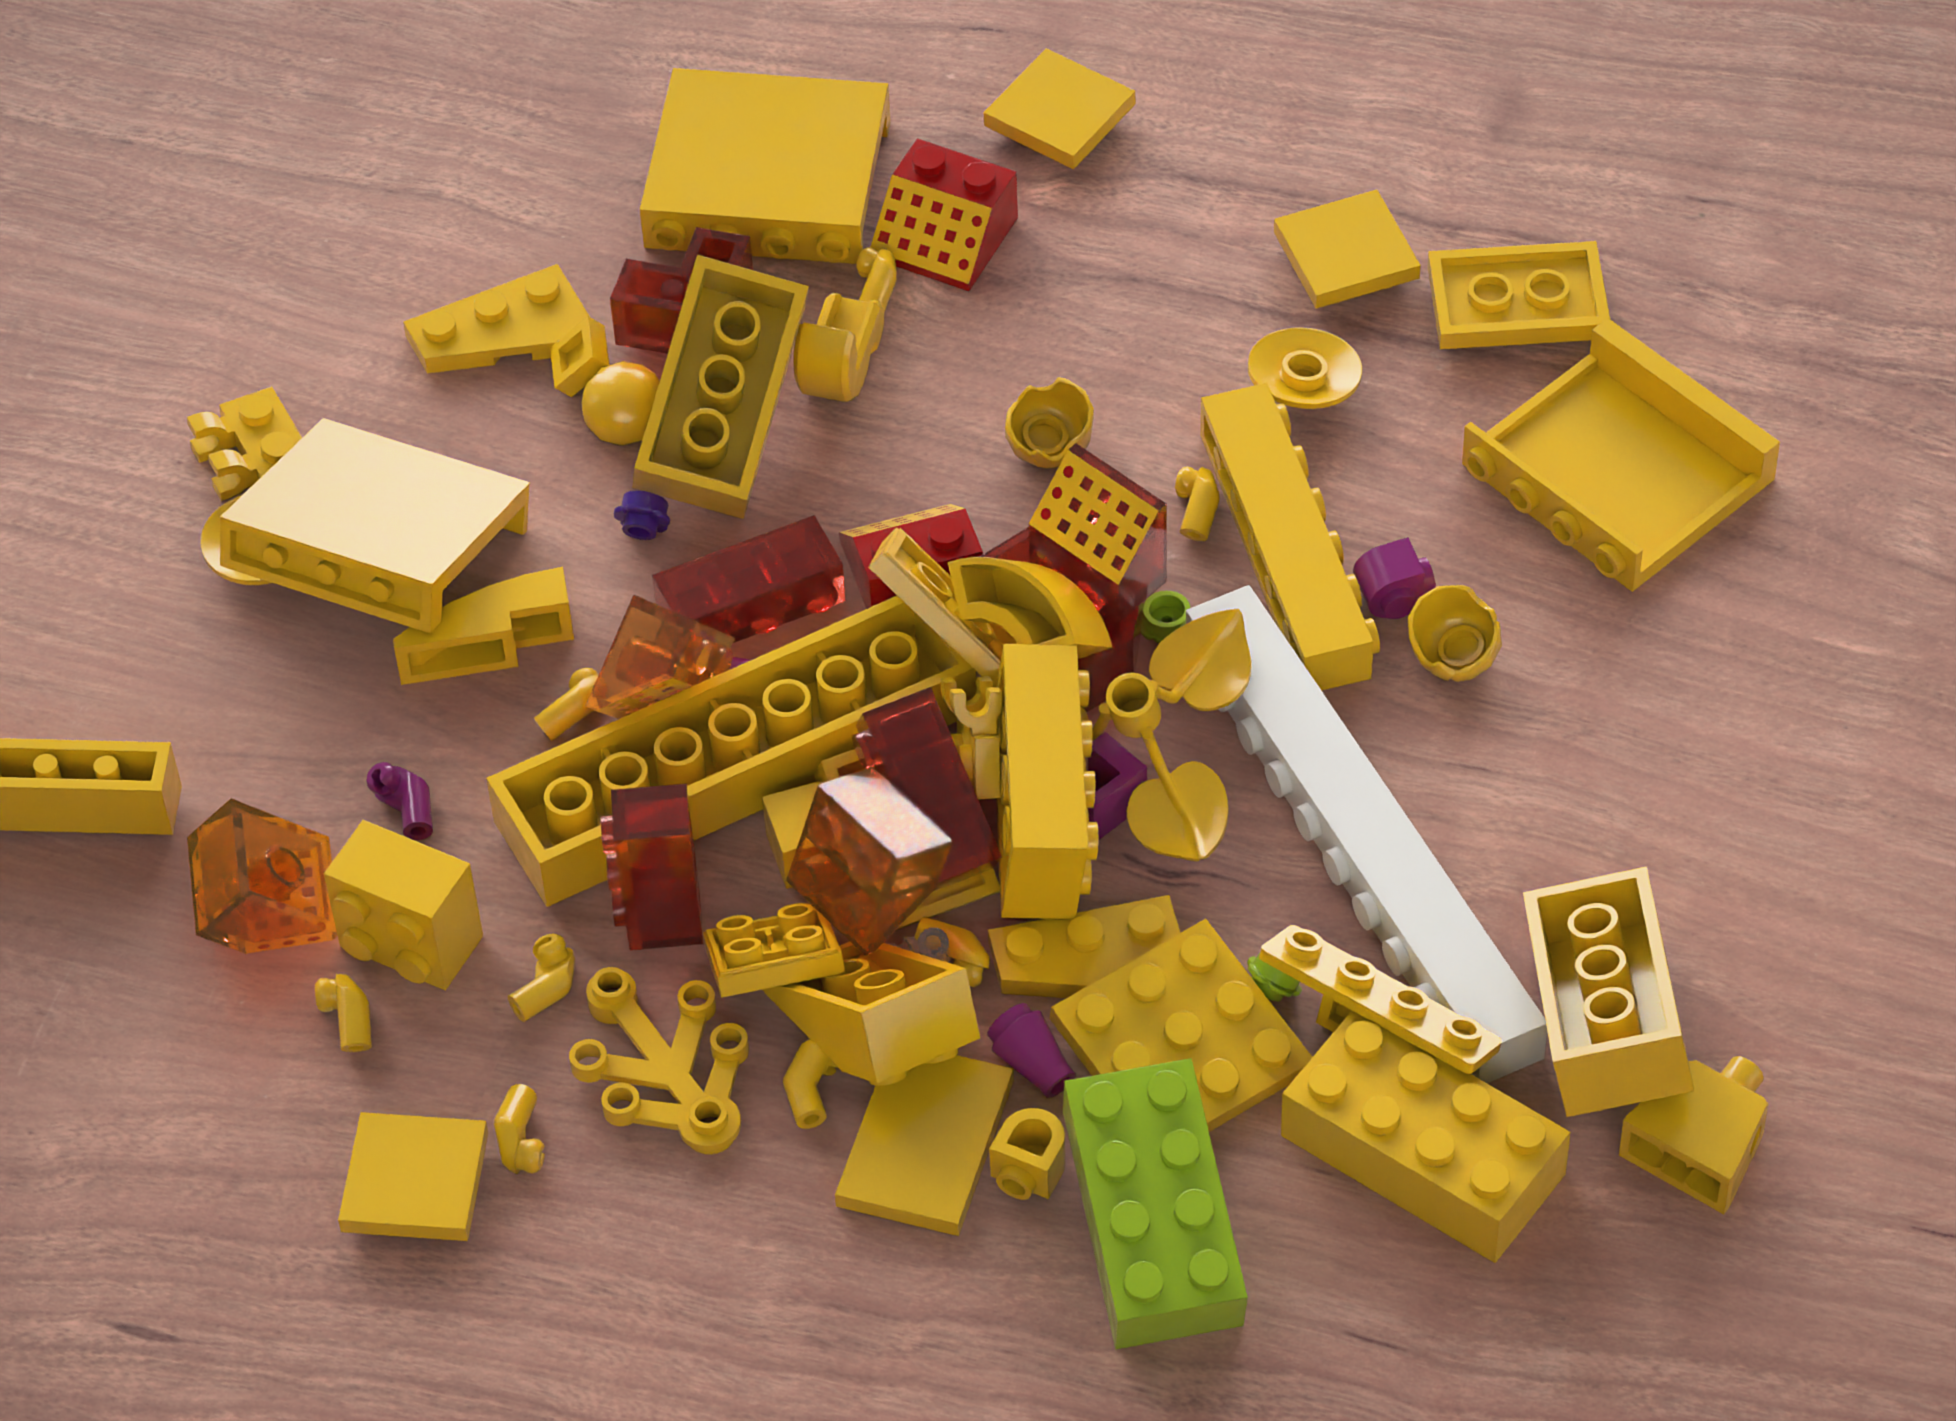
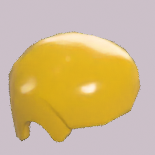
M626 361L602 367L586 383L583 391L582 412L588 428L600 440L621 446L642 441L660 382L657 375L643 364Z
M1058 377L1053 384L1045 387L1029 385L1007 411L1005 437L1014 454L1019 459L1041 468H1057L1060 466L1068 450L1079 456L1088 447L1094 420V407L1086 391L1066 378Z
M1446 585L1432 589L1419 597L1408 616L1409 640L1414 655L1425 669L1445 681L1451 679L1460 682L1475 678L1492 666L1502 647L1500 622L1497 621L1495 610L1481 600L1472 588L1465 585Z

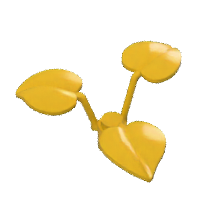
M1239 609L1223 610L1202 616L1170 633L1159 643L1150 659L1149 674L1151 681L1138 673L1122 674L1115 678L1108 686L1106 691L1107 703L1099 706L1100 716L1092 728V741L1103 734L1109 721L1113 720L1116 729L1121 734L1131 738L1142 737L1159 776L1158 779L1147 780L1136 787L1129 798L1126 810L1128 824L1137 841L1145 848L1157 854L1197 862L1209 857L1224 837L1228 823L1229 805L1225 787L1219 776L1211 768L1197 761L1186 762L1169 773L1153 731L1161 720V709L1158 699L1169 704H1175L1183 697L1186 703L1196 710L1213 711L1229 706L1244 693L1250 681L1252 661L1246 638L1244 619ZM1082 707L1083 720H1089L1087 712Z

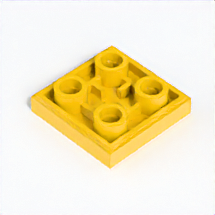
M1046 48L983 112L984 126L1074 170L1136 104L1135 90Z
M1377 189L1274 219V234L1316 309L1420 279L1421 265Z
M796 903L787 905L778 910L777 916L753 920L745 915L727 917L720 920L716 924V928L707 929L703 932L706 953L721 998L845 973L842 952L825 909L821 907L814 908L811 904Z
M360 1112L338 1217L340 1231L343 1233L468 1241L489 1133L487 1122L484 1120Z

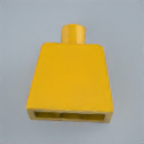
M1741 1056L1733 1057L1721 1073L1697 1060L1688 1061L1694 1091L1639 1103L1623 1120L1619 1156L1723 1215L1729 1209L1764 1133L1768 1102L1765 1098L1755 1093L1764 1080L1763 1073L1755 1063Z

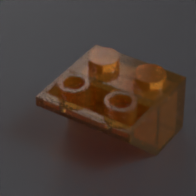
M871 767L818 784L786 881L864 955L875 952L936 889L952 840Z

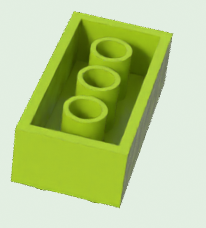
M1192 1058L1064 1081L1063 1115L1115 1350L1244 1326L1248 1296Z

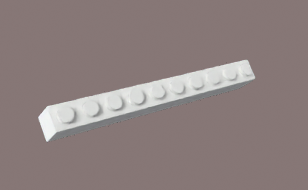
M1250 585L1187 609L1186 624L1202 616L1223 610L1239 609L1241 611L1252 661L1251 677L1244 693L1229 706L1218 710L1220 712H1229L1236 723L1237 734L1243 748L1250 755L1257 754L1265 766V775L1271 790L1278 798L1284 796L1292 807L1295 823L1300 834L1306 841L1314 840L1323 854V863L1330 879L1337 886L1343 884L1352 897L1353 909L1361 926L1365 930L1373 929L1382 942L1383 954L1391 971L1396 976L1403 974L1411 987L1421 990L1429 999L1460 1016L1469 1017L1477 1021L1482 1028L1502 1039L1499 1052L1473 1072L1472 1075L1486 1083H1490L1544 1059L1547 1026L1544 1016Z

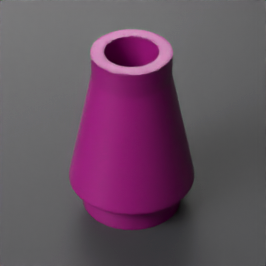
M1026 1003L1017 1004L1001 1014L988 1029L987 1036L993 1042L992 1052L1039 1088L1046 1098H1052L1064 1091V1081L1075 1079L1076 1073L1068 1065L1041 1011H1032Z

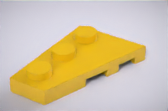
M555 264L403 321L408 342L428 374L493 366L500 357L531 353L532 360L550 359V347L589 316L559 265Z
M1165 895L1077 912L1076 917L1073 919H1041L989 929L988 944L1002 994L1067 998L1180 933L1170 896Z

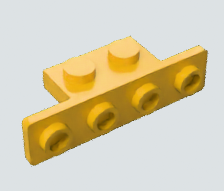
M1290 925L1261 947L1260 960L1323 994L1315 1023L1331 1032H1334L1348 1014L1353 1011L1466 1074L1475 1072L1500 1050L1502 1039L1482 1028L1477 1021L1469 1017L1460 1016L1429 999L1421 990L1398 982L1375 969L1368 961L1353 957L1327 943L1311 930Z

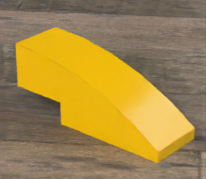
M563 566L524 574L486 586L443 606L441 623L431 634L409 627L393 638L401 685L519 667L517 648L574 640Z

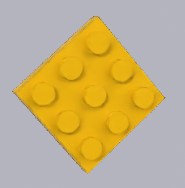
M1206 918L1053 1005L1050 1010L1049 1019L1092 1076L1192 1058L1209 1132L1290 1085L1312 1058L1309 1051Z

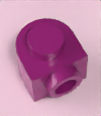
M1409 537L1370 549L1356 561L1353 567V574L1358 581L1360 591L1372 615L1379 618L1400 619L1409 615L1419 597L1436 588L1433 570L1426 557L1418 559Z

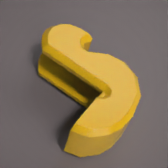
M832 293L824 301L817 324L806 322L799 324L794 347L793 368L794 378L802 394L842 402L852 401L859 395L868 371L870 355L878 349L883 332L884 309L879 301L871 300L870 302L844 298L841 294Z

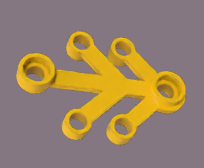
M606 967L596 972L589 980L586 988L591 1015L596 1020L605 1024H619L645 1058L643 1060L607 1054L605 1046L595 1039L581 1040L570 1049V1066L572 1074L576 1079L585 1083L596 1082L600 1079L619 1082L608 1086L602 1094L601 1102L605 1119L610 1124L620 1127L635 1123L678 1130L682 1140L693 1150L701 1154H717L729 1148L741 1129L740 1111L737 1105L730 1099L739 1064L744 1062L749 1055L746 1030L738 1024L725 1023L712 1031L710 1045L712 1057L715 1061L703 1092L691 1076L706 1021L710 1020L716 1012V999L713 987L705 981L693 980L685 983L679 989L677 999L681 1016L672 1047L670 1048L638 1006L636 984L631 975L617 967ZM618 988L615 992H604L607 989ZM694 998L706 1000L704 1004L699 1006L687 1004ZM726 1041H736L739 1043L737 1047L732 1049L720 1047ZM586 1057H596L599 1059L591 1065L579 1063ZM633 1085L669 1090L678 1104L640 1099L639 1092ZM619 1100L631 1102L628 1107L623 1109L612 1107V1104ZM708 1117L718 1118L717 1120L710 1123H704L700 1121Z

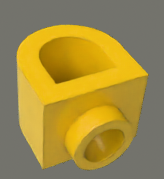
M1039 1108L1022 1109L1010 1115L1003 1123L989 1148L990 1175L996 1178V1183L1003 1192L1020 1200L1029 1199L1032 1193L1046 1199L1050 1198L1065 1170V1132L1061 1121L1051 1112Z

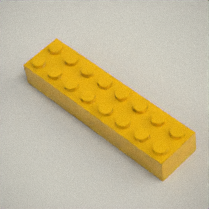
M895 596L487 777L493 820L546 907H549L762 810V796L816 782L814 774L822 760L935 720L938 730L957 722V717L942 698L941 678H953L956 681L957 689H962L966 693V700L968 701L975 696L977 691L976 670L900 597Z

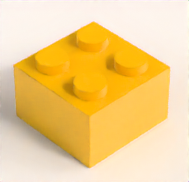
M362 820L324 872L340 947H343L348 954L358 960H373L393 968L402 977L413 983L421 984L426 982L446 991L483 938L470 863Z

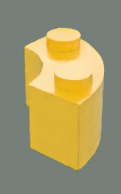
M989 557L961 558L948 562L961 620L999 624L1016 640L1017 644L1077 645L1078 659L1112 648L1108 631L1096 607L1087 595L1064 575L1038 564Z

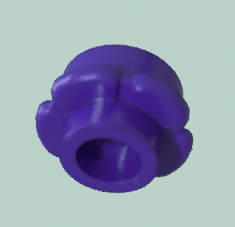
M646 491L626 492L623 495L621 506L616 507L613 513L614 518L620 521L622 531L626 535L640 540L654 539L657 532H665L670 524V518L667 515L668 502L663 497Z

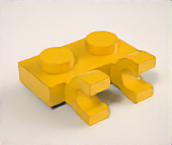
M272 386L219 404L220 418L213 412H201L187 417V424L195 437L190 440L191 449L199 463L209 460L217 475L211 478L212 486L221 501L240 494L244 489L252 487L302 439ZM233 447H237V449L239 450L240 453H238V452L235 451V450H228V449L233 448Z
M989 676L977 677L976 694L967 701L966 693L962 689H957L956 681L953 678H941L942 698L957 717V733L948 734L947 753L954 770L957 771L958 781L965 784L975 799L1000 798V738L997 735L996 719L1001 713L1002 691L999 687H993V681Z

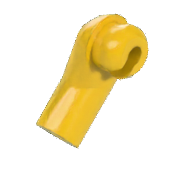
M867 247L861 250L856 263L859 275L867 278L859 300L870 302L871 300L879 301L885 312L897 280L895 257L891 251L885 248L877 251L874 248Z
M1186 466L1179 470L1175 482V492L1181 498H1190L1179 532L1189 539L1206 541L1218 508L1219 491L1214 475L1209 469L1201 467L1199 470H1195L1192 467Z
M581 668L573 673L569 680L570 690L534 717L537 724L551 741L602 706L608 699L609 686L606 678L599 676L593 668Z
M925 916L922 917L916 929L914 945L954 958L953 964L966 968L969 986H979L982 982L984 968L989 969L990 957L978 938L965 928Z
M547 934L535 942L533 954L538 961L536 962L534 980L507 997L513 1012L522 1022L529 1020L565 997L572 987L576 959L573 950L566 947V942L561 935Z
M336 974L334 979L320 978L315 983L316 1005L322 1012L338 1009L340 1050L344 1052H361L371 1049L370 1011L366 994L349 975Z
M808 1039L799 1046L783 1077V1086L796 1125L802 1129L817 1127L827 1118L817 1084L822 1075L831 1076L835 1074V1067H837L811 1039Z
M515 1084L508 1089L493 1124L502 1164L515 1174H519L520 1170L533 1174L541 1170L545 1154L542 1151L545 1146L539 1139H526V1125L537 1104V1095L533 1089L523 1084Z

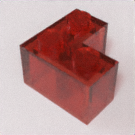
M696 227L681 267L626 258L610 297L615 345L668 354L697 255L753 270L750 236Z

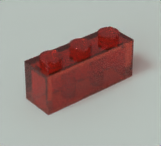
M815 515L652 575L657 614L684 662L703 654L715 653L727 645L751 636L771 632L778 626L813 613L824 612L832 606L846 601L843 563Z
M931 687L862 713L856 724L858 733L852 735L853 745L864 769L873 767L882 788L876 791L877 803L885 822L889 826L897 824L906 845L899 849V853L911 882L914 883L920 880L927 895L993 869L1002 858V855Z
M687 783L611 790L612 815L601 816L603 852L606 854L609 891H612L614 926H626L630 951L702 945L701 895Z

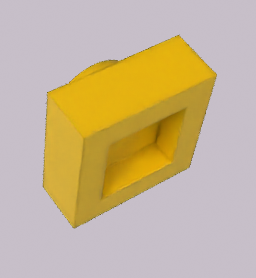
M589 316L550 347L554 387L569 397H573L586 386V383L602 367L610 365L605 326Z

